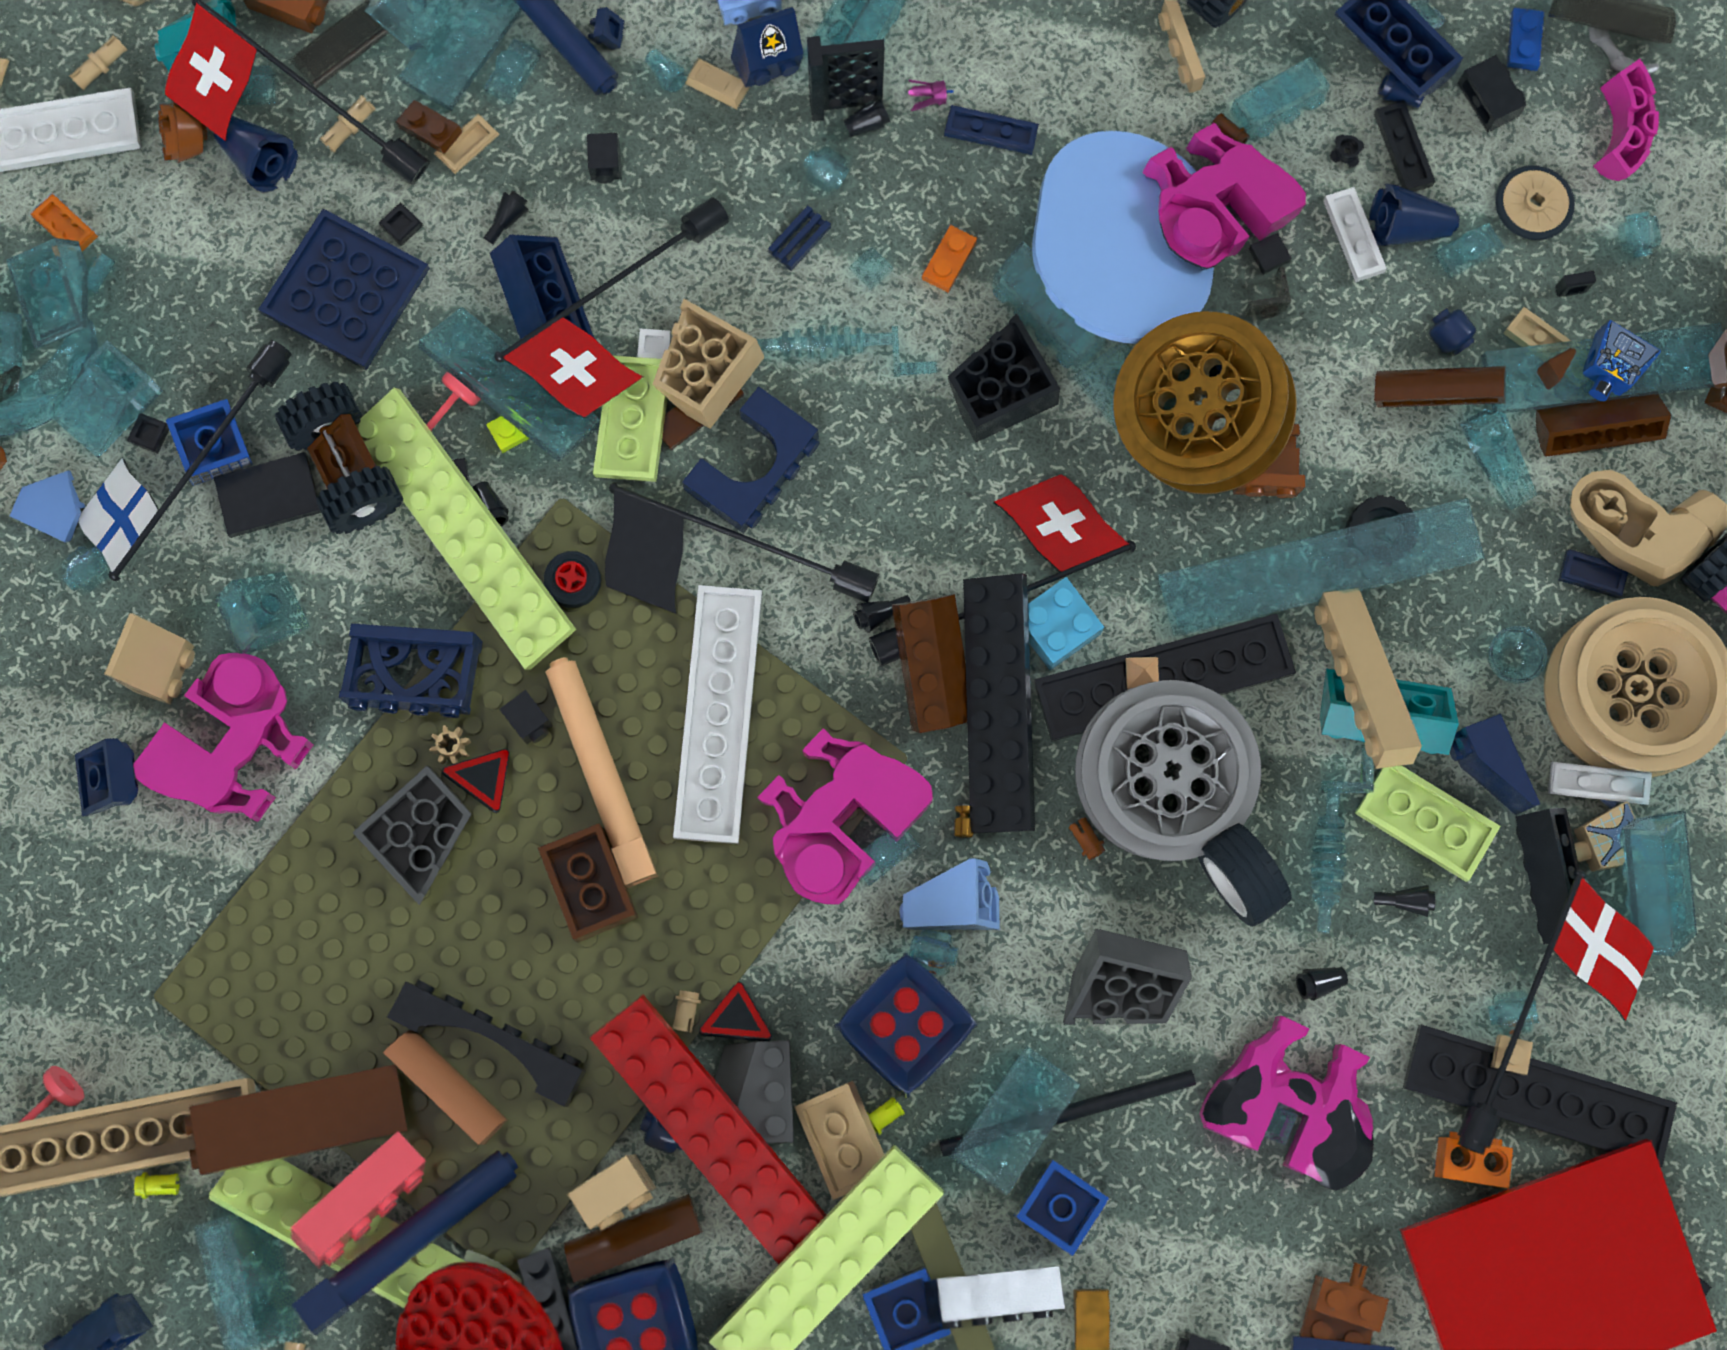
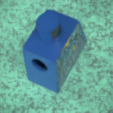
M1609 320L1596 331L1582 371L1584 376L1594 381L1589 394L1599 401H1606L1611 392L1615 395H1622L1637 382L1657 358L1661 350Z

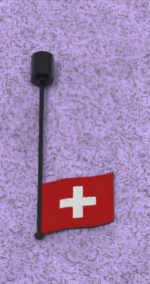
M192 0L195 9L187 37L170 69L165 87V96L225 142L232 115L249 83L258 51L383 147L380 152L383 155L382 163L409 184L414 185L425 173L430 161L401 138L395 141L390 139L386 143L202 0Z
M711 197L682 216L681 233L501 353L496 351L494 355L495 360L499 363L506 361L531 377L561 406L582 418L590 415L644 376L635 373L621 364L595 338L565 319V317L684 237L689 241L693 240L699 243L728 224L729 218L723 205L716 198Z
M1062 474L993 502L1013 519L1034 549L1059 571V573L1027 585V592L1128 550L1133 552L1136 549L1135 542L1131 540L1125 541L1102 519L1083 492ZM964 612L958 614L959 620L964 619ZM895 627L869 637L872 652L880 667L900 659Z

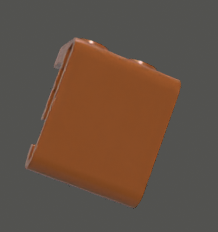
M1294 424L1290 438L1277 460L1253 481L1233 489V495H1246L1249 497L1277 496L1279 498L1297 497L1305 488V475H1299L1300 448H1296V437L1300 435L1299 424Z

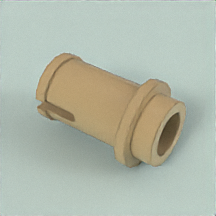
M680 990L679 996H675L678 1002L672 1029L693 1033L692 1028L697 1003L701 1004V1000H698L699 993Z

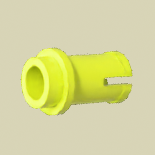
M893 1096L870 1114L867 1112L873 1129L878 1135L882 1134L881 1130L905 1114Z
M143 1172L142 1176L135 1177V1196L147 1199L148 1195H178L179 1184H176V1181H179V1174L149 1175L148 1172Z

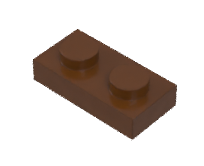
M413 100L396 120L399 129L442 154H445L463 133L458 124L416 100Z

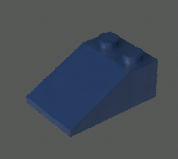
M1501 714L1474 723L1456 732L1450 750L1452 759L1458 761L1464 771L1510 811L1517 815L1540 805V801Z

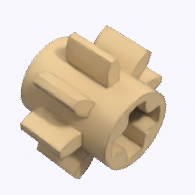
M444 725L441 734L431 735L436 741V746L431 747L429 750L432 754L441 753L438 758L440 764L443 765L447 759L455 764L458 763L457 759L462 756H470L465 751V745H469L471 740L469 738L460 739L463 732L460 727L451 732ZM452 739L456 744L452 746L453 751L448 752L445 747L448 746V740Z

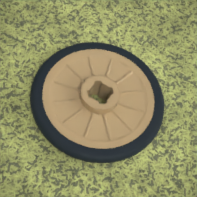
M1528 165L1517 168L1504 177L1496 192L1495 203L1499 218L1511 232L1525 239L1544 240L1558 235L1568 226L1574 214L1575 200L1572 189L1560 174L1547 167ZM1533 198L1540 203V206H1536L1530 199Z

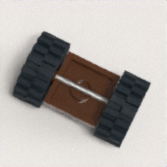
M332 382L330 385L323 383L318 388L315 386L308 388L309 391L305 393L301 391L296 394V398H289L285 401L286 405H281L278 408L279 412H276L275 419L291 449L295 448L296 451H300L304 448L305 451H309L327 490H322L319 493L320 496L317 497L316 503L332 533L341 534L345 532L347 534L355 529L357 531L362 530L367 525L375 524L379 519L387 518V514L394 513L396 507L401 506L403 496L390 470L385 466L380 468V466L375 465L356 427V424H359L362 414L349 387L345 383Z

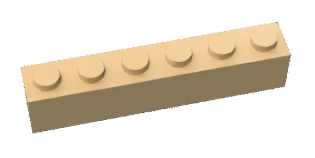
M1359 588L1323 592L1318 606L1315 607V620L1322 627L1327 650H1331L1334 658L1335 672L1337 676L1341 677L1344 684V695L1346 701L1351 703L1354 710L1355 724L1362 731L1367 755L1372 757L1376 769L1413 764L1422 745Z

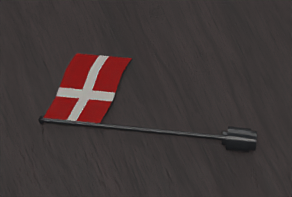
M1578 869L1573 872V875H1575L1574 881L1485 1104L1478 1102L1476 1107L1469 1105L1457 1134L1460 1136L1458 1145L1478 1154L1484 1155L1486 1148L1490 1149L1501 1122V1118L1496 1116L1497 1109L1491 1106L1552 952L1578 979L1605 998L1619 1013L1621 1018L1626 1021L1654 950L1649 939L1639 928L1606 904L1585 881L1586 874L1583 870Z

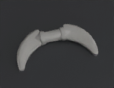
M1608 3L1600 7L1592 16L1589 23V37L1591 42L1601 47L1608 56L1611 63L1610 67L1620 72L1635 61L1625 57L1624 53L1619 51L1611 40L1607 30V19L1613 4ZM1656 63L1644 64L1649 74L1659 68V65Z

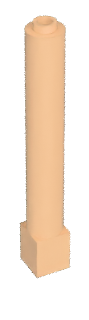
M567 657L554 660L549 664L550 668L545 673L612 847L611 850L623 882L627 888H631L658 877V874L640 832L576 661H568Z

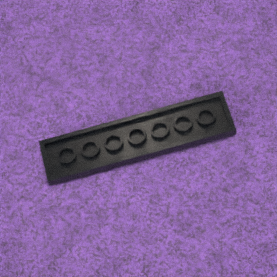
M1019 573L963 579L970 806H972L970 807L971 833L1035 831L1027 575Z
M1276 613L1034 679V685L1051 742L1084 733L1087 725L1102 706L1115 696L1127 691L1125 658L1158 657L1159 681L1177 680L1195 683L1219 695L1294 676L1296 671Z
M1422 1024L1418 1025L1402 1088L1464 1108H1468L1469 1105L1476 1107L1478 1102L1485 1104L1498 1069L1491 1067L1495 1047ZM1530 1058L1527 1075L1505 1071L1491 1107L1497 1109L1496 1116L1503 1120L1607 1152L1649 1139L1653 1144L1659 1165L1663 1167L1677 1102Z

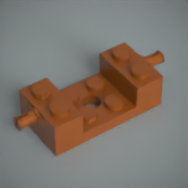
M1354 1262L1349 1282H1336L1318 1275L1315 1276L1299 1336L1370 1344L1373 1331L1379 1333L1381 1331L1389 1299L1372 1294L1365 1287H1362L1368 1269L1367 1266Z

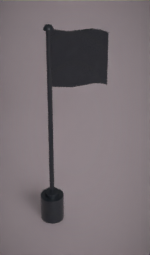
M613 482L609 486V491L614 494V517L605 560L606 587L674 614H677L675 592L683 555L684 519L831 575L830 582L834 583L833 590L866 603L870 602L877 586L879 573L844 560L842 565L836 564L834 569H831L619 487L617 482Z

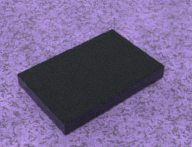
M305 452L213 477L227 535L230 538L321 513L316 503L318 495L308 456Z

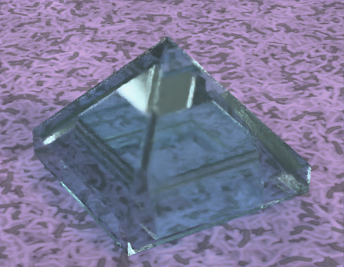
M1276 1107L1264 1138L1286 1145L1298 1115Z

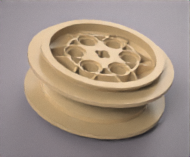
M1632 597L1611 602L1595 610L1572 626L1554 647L1544 676V699L1549 719L1565 746L1577 758L1589 766L1652 773V778L1665 775L1702 758L1719 743L1727 731V649L1711 626L1694 612L1681 605L1652 597ZM1618 655L1625 658L1627 668L1619 665L1617 661ZM1649 662H1653L1658 667V675L1651 672ZM1598 678L1603 679L1607 683V692L1599 688L1597 684ZM1634 688L1637 690L1636 696L1631 693ZM1661 691L1669 695L1670 704L1662 701ZM1610 708H1614L1619 713V721L1611 718L1609 714ZM1642 714L1650 719V728L1644 726L1641 722Z

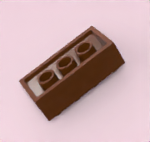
M955 594L892 604L911 730L923 733L966 723V663Z

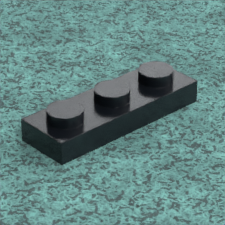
M1405 100L1377 108L1374 112V117L1401 187L1413 192L1432 187L1436 181Z

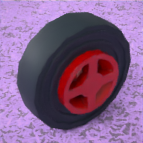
M566 551L556 555L548 563L544 572V586L557 604L566 608H579L589 604L596 597L601 587V574L597 564L588 555L578 551Z

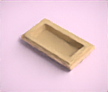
M700 58L697 59L684 81V84L736 110L750 88H745L740 78Z
M479 113L461 128L463 133L445 154L439 151L434 152L454 174L499 136V133Z

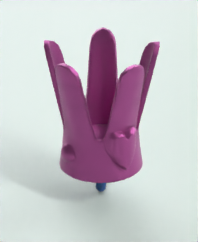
M908 79L912 83L924 84V86H913L912 89L908 90L910 96L932 97L916 103L911 111L933 104H946L947 93L954 92V90H946L944 80L931 83Z

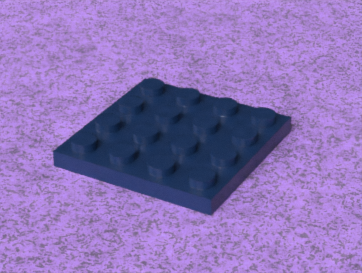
M322 208L258 310L262 315L367 370L430 268L427 263Z

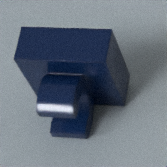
M608 7L598 8L596 17L590 20V24L594 27V33L588 34L587 38L595 44L603 43L611 50L620 49L625 21Z

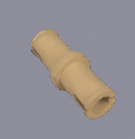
M112 35L95 53L91 51L87 55L89 59L74 73L70 74L69 77L84 91L102 72L106 74L109 71L108 67L126 52L127 48Z
M362 95L347 111L348 114L360 123L376 110ZM340 114L337 116L338 121L320 138L325 146H329V149L334 153L351 134L355 135L359 131L357 127Z

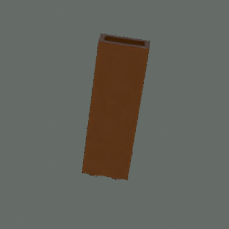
M396 1065L189 1106L190 1114L184 1115L187 1136L194 1135L195 1148L189 1150L192 1170L199 1169L201 1176L394 1135L397 1131L400 1134L407 1132Z

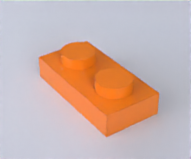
M950 225L926 267L922 280L949 293L975 247L977 238Z

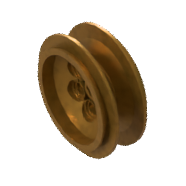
M1203 311L1183 314L1158 325L1134 346L1124 361L1116 381L1113 410L1117 430L1126 449L1155 478L1172 488L1184 492L1216 494L1248 484L1264 473L1277 460L1284 450L1294 427L1297 396L1293 377L1286 362L1265 334L1239 317L1226 313ZM1222 365V370L1217 376H1209V371L1213 366ZM1185 369H1190L1189 377L1184 381H1178L1179 373ZM1239 389V397L1235 401L1227 402L1228 393L1231 390ZM1201 395H1205L1207 398L1202 399V404L1198 405L1196 402L1201 400ZM1176 398L1175 406L1170 410H1164L1165 402L1168 399ZM1220 418H1225V426L1219 431H1213L1212 426L1214 422ZM1194 423V428L1190 434L1181 435L1182 427L1185 424Z

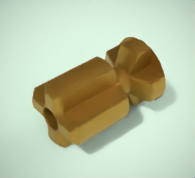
M955 806V812L960 814L959 818L954 819L955 837H973L970 818H968L970 807L972 806Z

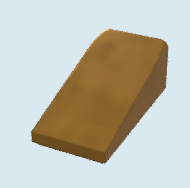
M1073 1289L1075 1350H1109V1290Z

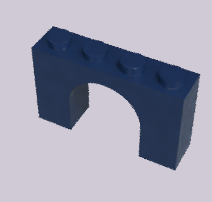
M759 386L741 407L740 416L741 420L757 430L773 444L777 455L771 470L758 480L739 482L728 478L701 458L682 481L684 491L743 534L748 527L751 529L756 527L763 516L761 511L766 504H774L782 492L780 489L781 485L786 479L791 481L797 475L801 468L799 465L800 461L805 455L810 457L820 443L816 427Z

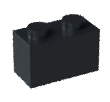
M1497 55L1466 69L1457 83L1487 133L1518 118L1527 105L1523 92L1516 88L1510 78L1507 66L1500 62Z

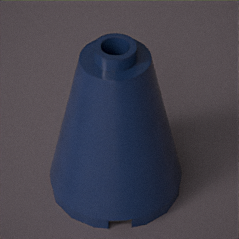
M235 116L231 118L226 142L214 133L215 140L249 185L255 190L269 192L277 189L278 187L275 184L282 177L287 181L296 167L298 152L293 146L294 142L285 135Z
M1384 184L1386 188H1379L1372 201L1369 220H1375V230L1371 231L1377 246L1448 238L1459 227L1460 218L1454 207L1395 184Z

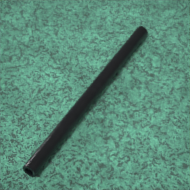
M1190 1069L939 1141L943 1157L1196 1086L1195 1077Z

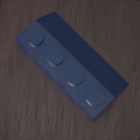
M1348 0L1335 11L1334 15L1418 99L1435 92L1456 73L1463 60V57L1406 0Z
M510 234L490 252L520 339L580 300L558 237ZM583 306L565 317V319L594 338Z

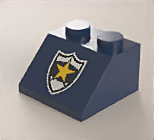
M790 7L738 25L730 58L745 88L753 85L762 86L771 79L782 75L784 77L791 76L800 68L804 52L794 8Z

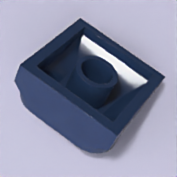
M105 738L75 754L82 817L91 816L115 806L130 805L137 797L138 784L134 779L133 771L134 752L126 742H120L118 738Z

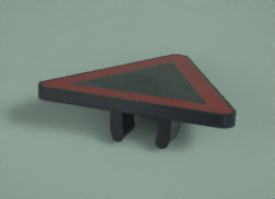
M502 749L443 768L442 774L490 811L499 813L510 751Z
M737 982L736 985H733L699 1029L700 1035L763 1042L770 1041L772 1038L770 1030L742 982Z

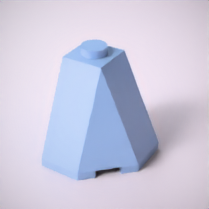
M976 858L968 859L903 894V903L900 905L899 910L903 928L913 930H1000L999 895L996 887H991L987 881L986 876H989L991 873L988 862Z

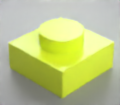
M514 410L486 424L502 453L530 439Z

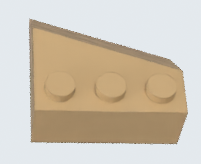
M683 299L680 307L682 312L678 323H675L671 332L673 336L668 350L664 351L653 385L683 413L711 429L764 359V355L756 338Z

